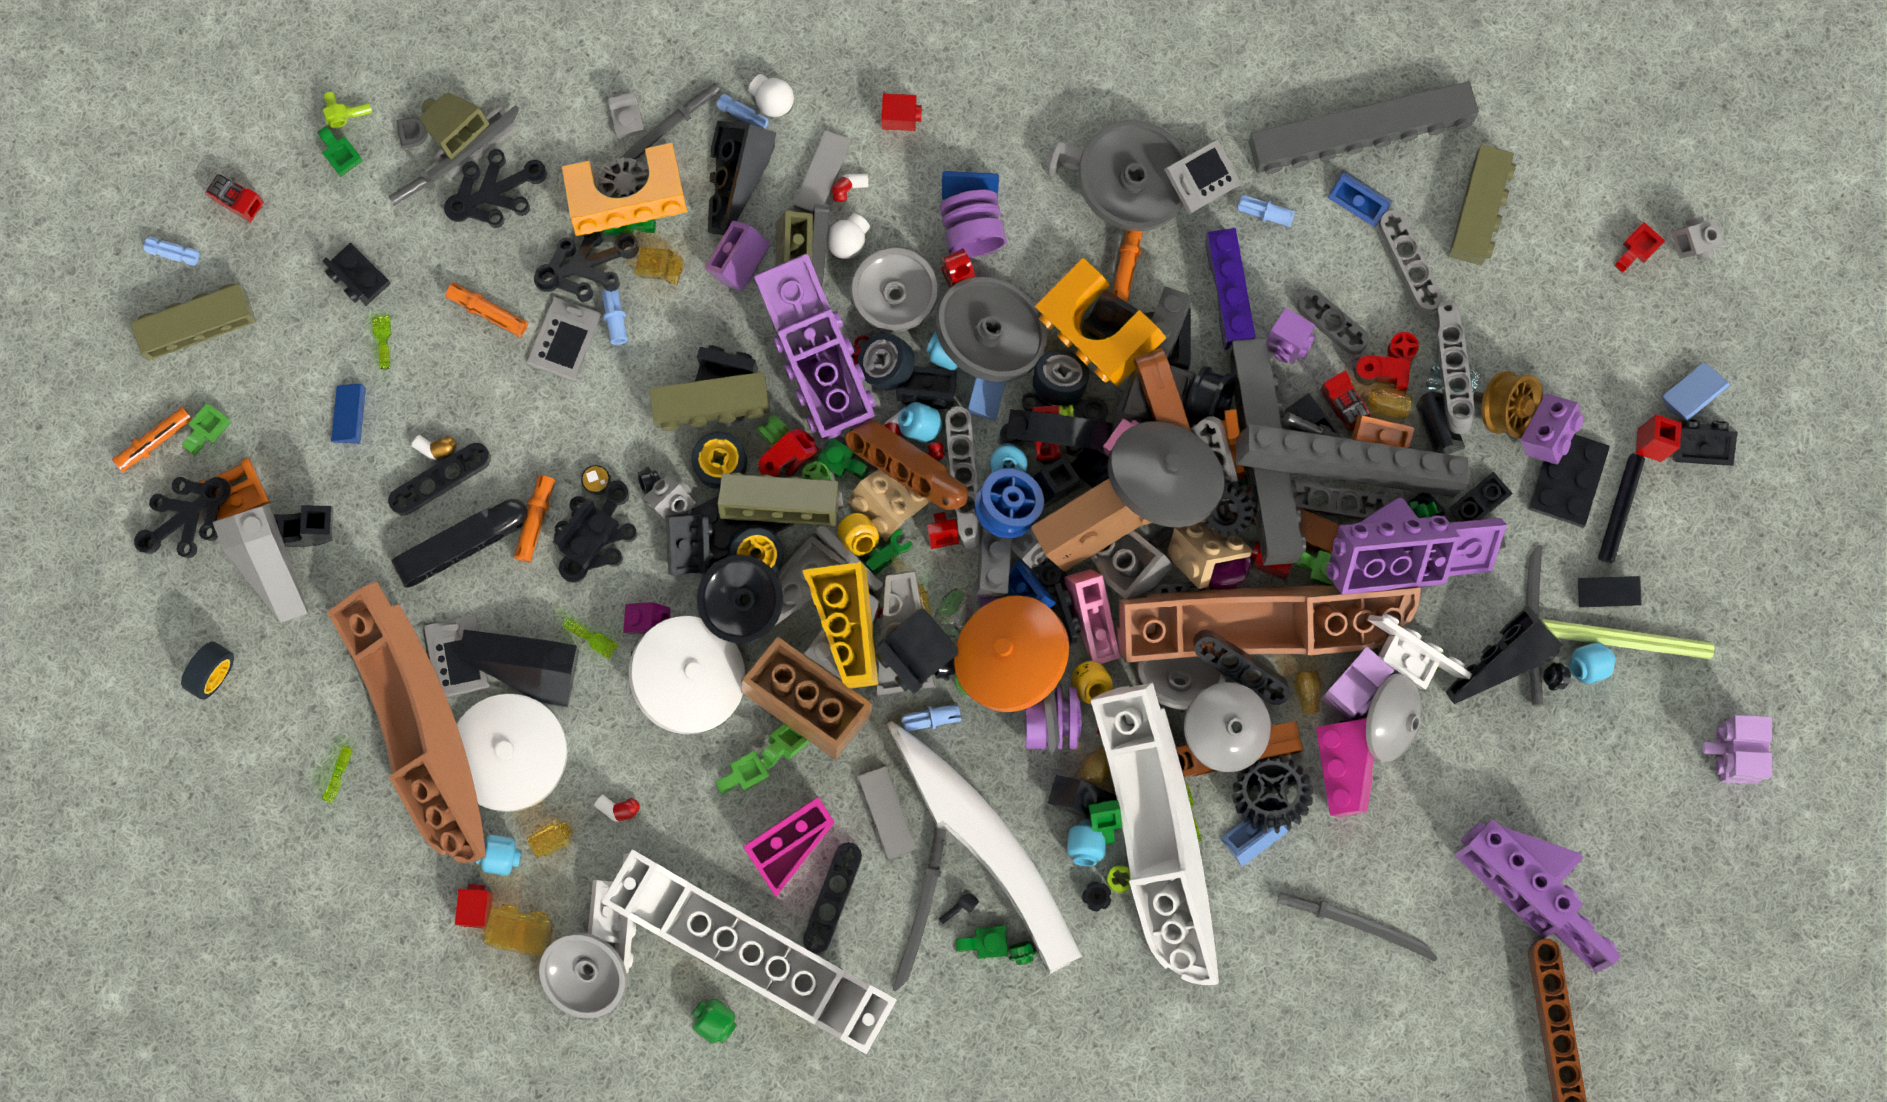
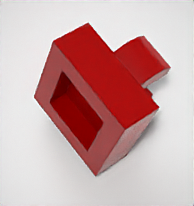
M945 512L934 513L935 523L927 524L931 549L960 544L956 520H946Z

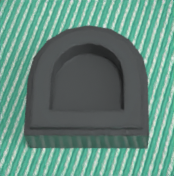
M410 117L396 120L402 149L416 147L426 141L428 132L419 118Z

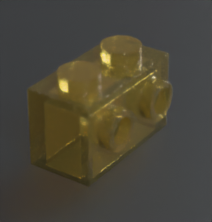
M502 904L501 908H491L483 943L488 947L542 958L543 953L550 944L554 923L551 919L547 918L548 914L531 910L529 915L520 913L518 907Z

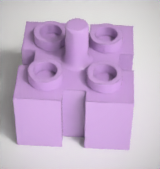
M1366 647L1321 700L1344 720L1350 721L1353 717L1358 720L1370 708L1372 699L1379 686L1392 674L1394 669Z
M1735 715L1729 718V721L1726 720L1720 723V727L1716 728V743H1703L1702 751L1704 754L1722 755V757H1717L1715 762L1716 774L1720 775V782L1757 784L1762 782V780L1772 777V753H1770L1772 717Z

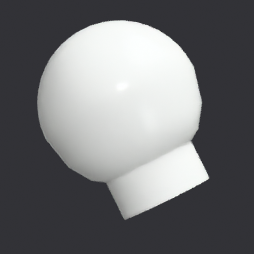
M759 74L749 85L748 91L755 96L756 105L763 114L770 117H780L791 109L794 102V94L791 86L786 81L779 78L768 79L763 74Z
M852 213L847 220H840L834 223L827 232V247L829 251L841 259H851L857 256L865 244L864 234L870 228L869 223L856 213Z

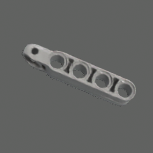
M1441 301L1438 307V319L1436 322L1438 332L1437 355L1446 425L1451 432L1462 434L1470 430L1474 416V400L1465 332L1462 327L1458 305L1454 301ZM1452 338L1456 341H1447L1445 339ZM1450 363H1456V364H1458L1459 366L1454 367V366H1450V365H1448V364H1450ZM1459 388V389H1461L1462 391H1461V392H1455V391H1453V390H1451V389ZM1455 414H1464L1466 417L1460 418L1455 416Z
M956 406L948 410L945 418L950 475L954 478L959 473H967L971 476V480L964 485L968 489L967 501L972 502L974 505L975 497L978 493L971 415L966 408ZM956 417H961L966 421V424L963 427L956 428L950 422ZM957 445H964L969 451L963 456H958L953 452V449ZM959 508L953 509L954 515L957 517L958 536L961 544L965 549L978 547L980 544L981 524L977 519L975 509L973 508L969 512H963Z

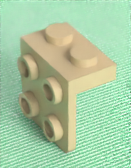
M879 469L860 481L847 500L855 512L869 517L877 528L879 536L885 542L891 539L892 534L899 530L904 521L931 503L927 498L918 496Z
M1208 521L1187 527H1175L1167 552L1168 558L1198 589L1209 586L1215 563L1250 557L1252 549L1238 535L1232 537L1230 534L1228 537H1222V532L1218 535L1213 534V527L1209 530L1205 527Z

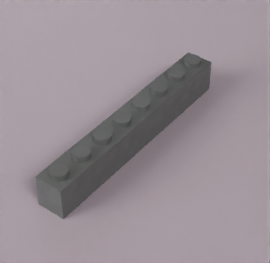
M1467 81L1251 132L1249 146L1257 173L1265 171L1266 174H1273L1279 172L1285 166L1292 165L1294 168L1307 165L1311 160L1320 158V161H1328L1335 158L1336 154L1347 152L1348 155L1357 154L1363 151L1365 147L1383 148L1391 144V141L1401 139L1402 142H1408L1424 133L1437 135L1444 132L1446 128L1454 126L1457 129H1463L1473 124L1479 110L1471 83Z
M1266 338L1232 341L1227 355L1230 372L1235 375L1234 396L1240 432L1248 424L1286 429L1281 427L1282 403L1277 401L1276 398L1278 380L1276 374L1272 375L1273 351L1271 348L1268 349ZM1246 466L1250 491L1254 494L1252 501L1257 502V506L1253 509L1257 510L1255 521L1263 566L1298 563L1303 552L1306 551V540L1304 535H1300L1299 530L1301 511L1299 507H1295L1294 498H1296L1297 494L1295 481H1291L1290 473Z
M1248 424L1236 438V465L1455 497L1469 485L1468 457Z

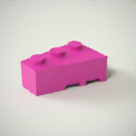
M1367 718L1316 727L1330 816L1344 817L1368 812L1374 757L1371 755L1366 741Z
M815 797L743 845L746 853L775 897L778 896L790 878L835 823L819 797Z

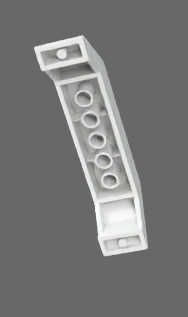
M631 850L601 902L865 1054L870 1050L897 1001L895 998L845 972L634 850Z

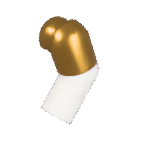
M418 435L412 442V447L428 458L438 460L453 453V450L456 448V441L450 436H445L443 439L430 442L421 435Z

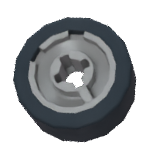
M881 333L868 339L863 345L858 356V364L867 383L878 389L889 391L904 385L910 378L915 366V355L911 346L901 338L893 334Z
M1067 350L1049 351L1042 355L1036 364L1033 375V387L1044 401L1053 405L1065 406L1074 404L1082 398L1089 381V368L1075 353Z

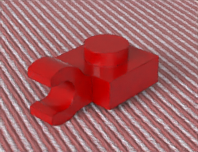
M1643 222L1623 243L1628 251L1614 266L1624 273L1637 258L1645 263L1665 240Z

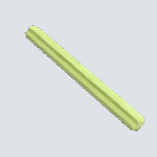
M1542 619L1548 628L1560 639L1589 643L1600 642L1604 645L1710 659L1714 655L1715 648L1712 642Z

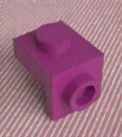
M654 602L625 604L623 633L645 634L658 623L671 618L670 607Z

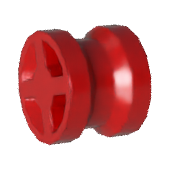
M1410 332L1397 333L1388 345V357L1411 359L1412 361L1419 350L1418 339Z

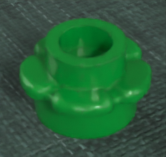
M1032 941L1020 942L1009 947L1011 956L1008 958L1010 961L1015 960L1017 965L1027 964L1034 960L1033 955L1037 953V950L1033 948Z

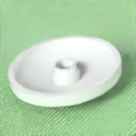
M679 616L664 620L648 630L634 648L629 664V684L632 695L645 716L665 730L679 734H697L708 731L720 725L732 715L743 695L742 679L745 677V666L737 645L715 636L708 630L701 618Z
M519 694L491 696L472 706L458 721L457 727L468 759L479 805L501 812L527 809L545 799L561 780L568 754L566 736L556 716L537 700Z

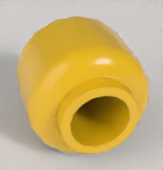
M853 513L846 516L838 525V539L855 556L869 554L877 546L879 541L878 530L868 516L861 513Z
M1084 662L1078 665L1071 675V685L1076 687L1077 696L1084 703L1091 704V699L1113 689V681L1109 673L1098 662Z

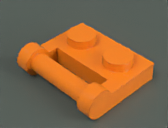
M249 457L242 460L240 465L215 476L221 477L228 482H232L244 475H247L248 478L231 487L230 498L225 504L220 506L217 520L271 503ZM205 479L198 481V483L206 482Z

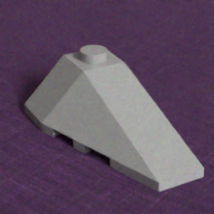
M1080 489L1071 501L1075 500L1076 498H1078L1086 492L1083 489ZM1134 530L1090 556L1103 576L1104 582L1124 599H1133L1154 588L1173 566L1172 562L1162 552Z
M269 503L213 522L222 550L280 623L309 613Z

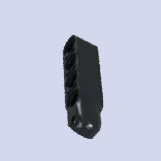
M518 499L505 500L492 508L482 510L399 554L392 560V564L399 574L404 587H413L521 529L527 517V507Z

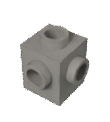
M1703 216L1686 221L1687 227L1672 232L1680 259L1694 255L1697 256V259H1702L1714 255L1713 249L1724 245L1721 229L1717 224L1716 218L1705 221Z
M669 475L657 481L653 489L643 497L644 501L665 523L666 516L685 515L696 503L689 495L692 491L682 479L675 481Z

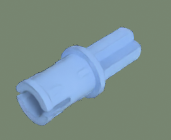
M1245 195L1240 198L1238 204L1239 212L1262 218V222L1268 220L1289 228L1295 214V210L1271 204V200L1264 202Z
M617 289L612 292L603 290L602 296L606 313L603 318L607 321L610 343L613 345L626 343L628 341L624 323L626 313L622 311L619 290Z
M954 703L953 705L933 709L931 706H928V710L904 714L901 717L903 729L906 731L928 727L934 730L939 725L961 722V717L959 716V706L957 703Z

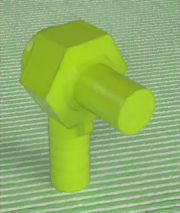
M327 92L323 95L327 106L323 109V116L326 124L330 125L331 128H340L346 125L348 118H356L372 113L369 102L350 107L349 105L338 104L334 92Z

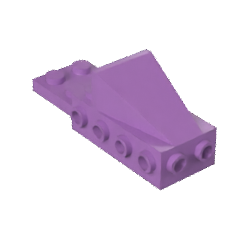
M806 253L753 275L775 327L777 336L772 337L778 352H783L784 357L788 361L784 364L789 379L795 378L799 386L795 393L800 405H806L810 415L806 417L812 433L817 431L821 438L827 437V439H831L842 434L843 429L852 425L855 428L869 418L874 417L875 414L872 407H875L876 404L870 390L866 392L861 382L865 380L859 364L854 365L850 356L854 353L853 347L848 337L843 339L839 329L843 327L841 318L837 310L832 312V309L829 307L808 254Z
M1397 498L1360 523L1339 526L1337 536L1333 541L1331 558L1326 566V574L1340 594L1344 595L1441 585L1447 583L1448 576L1492 572L1507 524L1502 518L1450 523L1445 516L1418 518L1403 498Z
M1493 819L1485 825L1479 822L1462 837L1461 841L1464 845L1454 856L1542 939L1554 933L1595 973L1614 965L1621 955L1616 951L1617 947L1610 939L1604 936L1601 937L1593 930L1594 926L1590 920L1576 914L1583 905L1578 900V894L1571 887L1561 884L1564 878L1584 858L1580 853L1502 827Z

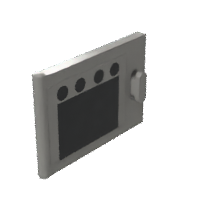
M1214 139L1212 143L1164 169L1188 214L1232 189L1242 186L1218 139Z
M554 297L526 364L576 381L577 374L602 313Z
M476 615L424 625L430 662L446 697L490 688L486 673L458 659L463 631H479Z

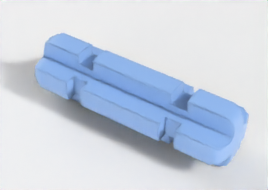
M722 94L718 99L717 108L724 113L729 112L730 116L738 121L764 129L768 126L767 117L760 113L756 115V111L738 101L734 102L730 96Z
M147 237L143 245V249L147 253L159 254L161 257L178 262L183 260L186 264L193 266L197 265L200 258V253L196 249L184 248L182 245L164 240L159 241V239Z

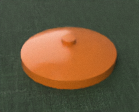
M1026 596L999 598L980 608L967 621L957 640L958 654L954 657V665L960 685L980 705L999 712L1024 710L1039 703L1048 696L1062 678L1069 656L1067 632L1060 618L1044 603Z

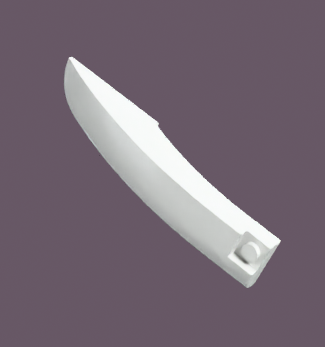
M1153 683L1134 687L1127 685L1104 692L1091 699V704L1107 755L1117 800L1120 805L1131 878L1129 883L1146 941L1155 958L1165 969L1169 967L1175 973L1181 975V979L1191 983L1216 985L1219 983L1202 859L1188 793L1165 708H1160Z
M893 721L888 722L887 726L937 828L944 826L965 845L1004 890L1022 918L1048 973L1051 974L1082 957L1043 878L1022 845L999 815L945 760Z

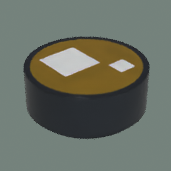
M600 465L587 467L581 476V483L584 489L592 495L605 493L607 485L611 482L610 474Z

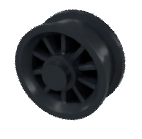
M1209 366L1201 368L1193 382L1185 408V415L1190 428L1209 416L1225 420V411L1230 410L1235 390L1234 374L1227 373L1223 376L1213 373L1212 368ZM1209 425L1206 427L1208 433L1212 435L1216 433L1215 428H1210Z

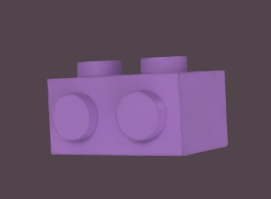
M732 221L704 269L723 285L743 292L771 243L753 227Z
M1285 307L1270 331L1267 339L1268 349L1271 348L1273 356L1284 363L1289 361L1294 364L1298 357L1304 359L1316 338L1312 334L1315 324Z
M1545 394L1521 438V443L1527 456L1558 465L1562 456L1568 453L1571 439L1575 432H1578L1583 424V415L1578 402Z

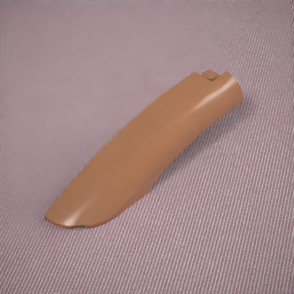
M377 581L363 586L327 611L356 663L377 713L392 774L388 777L420 834L435 851L441 855L448 854L454 857L456 862H476L486 857L481 816L466 752L446 695L418 636L400 604L391 607Z
M1280 586L1144 595V598L1119 600L1120 626H1117L1118 643L1121 655L1126 663L1198 657L1194 651L1193 639L1202 630H1212L1248 654L1319 655L1363 651L1366 647L1371 650L1383 646L1389 634L1367 620L1370 615L1382 616L1383 614H1388L1399 620L1398 626L1404 628L1407 623L1411 622L1417 611L1421 588L1412 587L1341 595L1336 586ZM1210 641L1208 644L1204 642L1201 643L1202 648H1204L1205 646H1210L1211 648H1213L1212 641Z

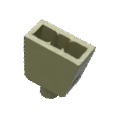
M445 93L437 101L433 98H428L421 107L423 112L420 116L421 123L450 160L456 157L490 125L477 105L451 93Z

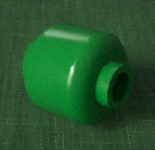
M713 998L707 1003L703 1000L700 1001L691 1013L694 1017L692 1029L710 1044L717 1043L718 1041L721 1043L725 1042L737 1026L734 1022V1011L717 998Z

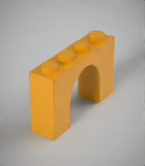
M673 143L645 148L649 168L648 181L640 191L624 198H610L597 190L590 161L562 166L570 218L576 236L688 212Z
M1082 258L1035 305V308L1042 314L1038 319L1049 330L1055 327L1060 332L1057 337L1068 348L1073 344L1078 349L1075 355L1085 365H1088L1090 362L1097 367L1094 373L1105 384L1110 380L1118 387L1135 370L1134 357L1155 350L1166 337L1140 310L1116 334L1109 338L1091 340L1083 337L1081 321L1085 311L1110 284L1086 259Z

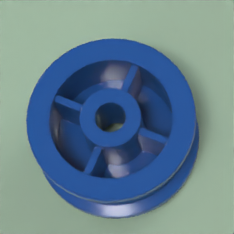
M1012 468L1000 469L990 474L978 491L974 501L975 514L981 526L990 533L1002 538H1017L1026 534L1038 519L1044 507V497L1038 483L1027 473Z

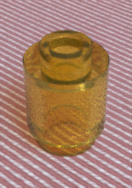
M1378 385L1376 390L1371 389L1367 405L1371 406L1372 413L1395 419L1400 417L1407 418L1412 405V396L1406 395V391Z
M1100 746L1079 761L1081 768L1077 771L1082 779L1088 783L1092 782L1097 786L1111 776L1107 755L1103 746Z
M555 818L533 830L532 835L527 837V841L537 858L543 855L548 857L570 845V837L574 836L566 820L561 822L559 818Z

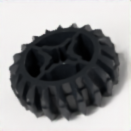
M1280 755L1276 758V761H1271V757H1267L1265 762L1261 763L1260 760H1257L1254 763V767L1249 766L1245 768V773L1238 772V782L1233 784V791L1235 793L1232 795L1233 802L1236 804L1235 810L1238 814H1242V821L1244 823L1251 821V827L1254 830L1262 825L1265 834L1269 831V827H1274V831L1277 834L1280 832L1281 826L1290 831L1292 828L1291 822L1300 825L1302 822L1300 815H1308L1309 808L1307 806H1311L1313 803V798L1310 796L1313 794V786L1309 784L1310 777L1308 774H1303L1301 765L1294 767L1292 759L1283 763V758ZM1256 785L1259 794L1256 795V800L1252 803L1248 795L1252 787ZM1293 786L1297 791V795L1290 804L1286 795L1289 793V788Z

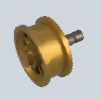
M1507 370L1500 371L1494 375L1484 393L1472 392L1474 402L1482 404V419L1487 430L1496 434L1507 432L1515 438H1522L1543 400L1542 386L1535 376L1524 374L1518 377L1514 372Z

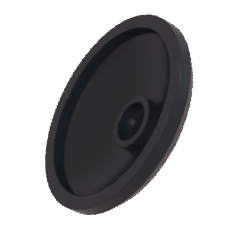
M748 555L725 557L713 564L704 574L697 593L698 611L705 626L718 638L732 643L755 641L766 635L775 626L780 617L783 607V590L780 580L768 564L756 557ZM747 594L750 597V602L744 605L742 599Z

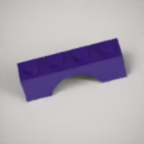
M1236 228L1207 232L1205 239L1209 269L1213 274L1216 285L1219 325L1224 350H1228L1234 340L1255 339L1256 337Z

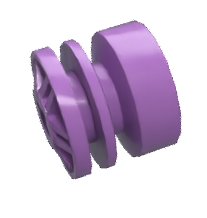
M973 190L951 196L940 204L943 226L949 229L945 233L949 254L964 248L970 258L986 255L1004 247L1007 239L1003 221L998 219L1001 211L998 206L997 193L989 190Z
M1057 687L1055 702L1060 735L1057 749H1062V736H1068L1069 749H1077V742L1081 733V703L1077 696L1076 687H1069L1068 701H1062V687ZM1043 700L1025 709L1026 749H1046L1048 737Z

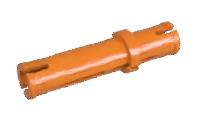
M1126 230L1123 245L1119 247V253L1121 254L1112 293L1127 303L1137 258L1141 256L1140 242L1143 231Z
M452 282V285L450 284L446 291L445 298L466 308L468 313L480 315L519 338L522 337V334H524L528 327V321L483 298V295L479 292L469 291L456 282Z
M181 406L176 412L157 424V426L141 438L133 439L131 441L133 444L116 457H113L112 461L123 473L126 472L128 468L143 457L145 459L150 457L149 453L191 422V416ZM175 422V424L171 426L168 430H166L157 438H154L156 435H158L160 432H162L164 429H166L168 426ZM148 441H151L148 445H146L132 457L130 456L132 453L141 448Z
M545 475L537 476L534 492L531 499H528L527 502L529 506L527 517L524 521L513 558L528 563L532 562L533 552L537 544L546 511H549L551 506L549 501L556 482L555 479Z

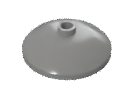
M888 248L873 253L861 263L853 278L852 296L857 311L870 325L884 331L901 332L918 326L930 315L937 301L938 285L932 267L923 257L907 249ZM892 292H899L901 294L899 299H892L890 295Z
M1199 657L1139 661L1137 665V676L1140 685L1153 683L1158 702L1175 709L1187 710L1199 692L1211 685L1225 683L1226 679L1225 674Z
M1394 674L1384 680L1376 691L1368 711L1366 741L1371 755L1378 761L1392 762L1402 756L1414 741L1420 728L1422 718L1420 694L1414 681L1406 675Z
M1231 682L1217 683L1203 689L1190 703L1185 715L1184 733L1190 751L1203 765L1216 771L1235 772L1251 766L1264 753L1270 739L1271 722L1264 702L1250 688ZM1234 721L1238 724V730L1235 733L1231 730V724Z
M580 932L565 934L554 940L547 947L540 961L539 976L543 990L553 1004L572 1016L580 1018L603 1016L618 1005L625 993L627 973L620 955L609 943L595 935ZM586 964L591 965L594 970L589 969Z

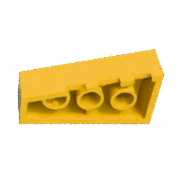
M861 562L802 570L809 585L812 599L819 613L822 627L828 638L830 649L843 684L848 688L878 685L867 569Z

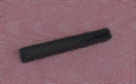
M1632 453L1628 457L1598 555V559L1602 562L1612 563L1615 561L1645 462V457Z

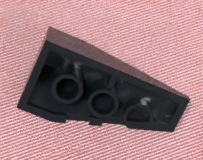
M717 121L711 145V157L716 158V172L710 173V182L715 185V194L709 199L708 233L724 236L732 221L737 222L770 161L775 147L776 132L747 123Z
M1527 605L1500 631L1503 638L1497 644L1485 647L1480 658L1481 662L1478 665L1472 664L1467 667L1466 670L1472 673L1470 679L1458 678L1449 687L1446 694L1454 704L1459 703L1536 668L1545 661H1551L1559 654L1563 644Z
M464 630L458 659L540 703L568 708L579 649L577 645L549 640Z

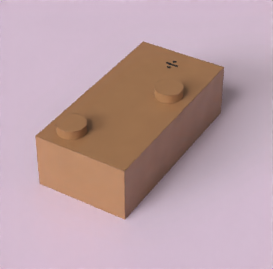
M1107 479L1031 526V529L1045 555L1065 572L1141 525H1147L1152 522L1132 512L1117 496L1110 479Z
M779 637L774 640L742 679V693L835 760L871 716V702L851 688H848L843 682Z

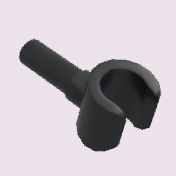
M965 894L939 920L944 924L959 913L962 908L970 914L978 905L979 900L972 894Z

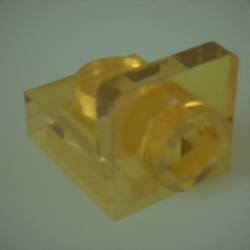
M641 247L634 274L640 278L665 280L671 285H677L683 271L684 260L669 249Z

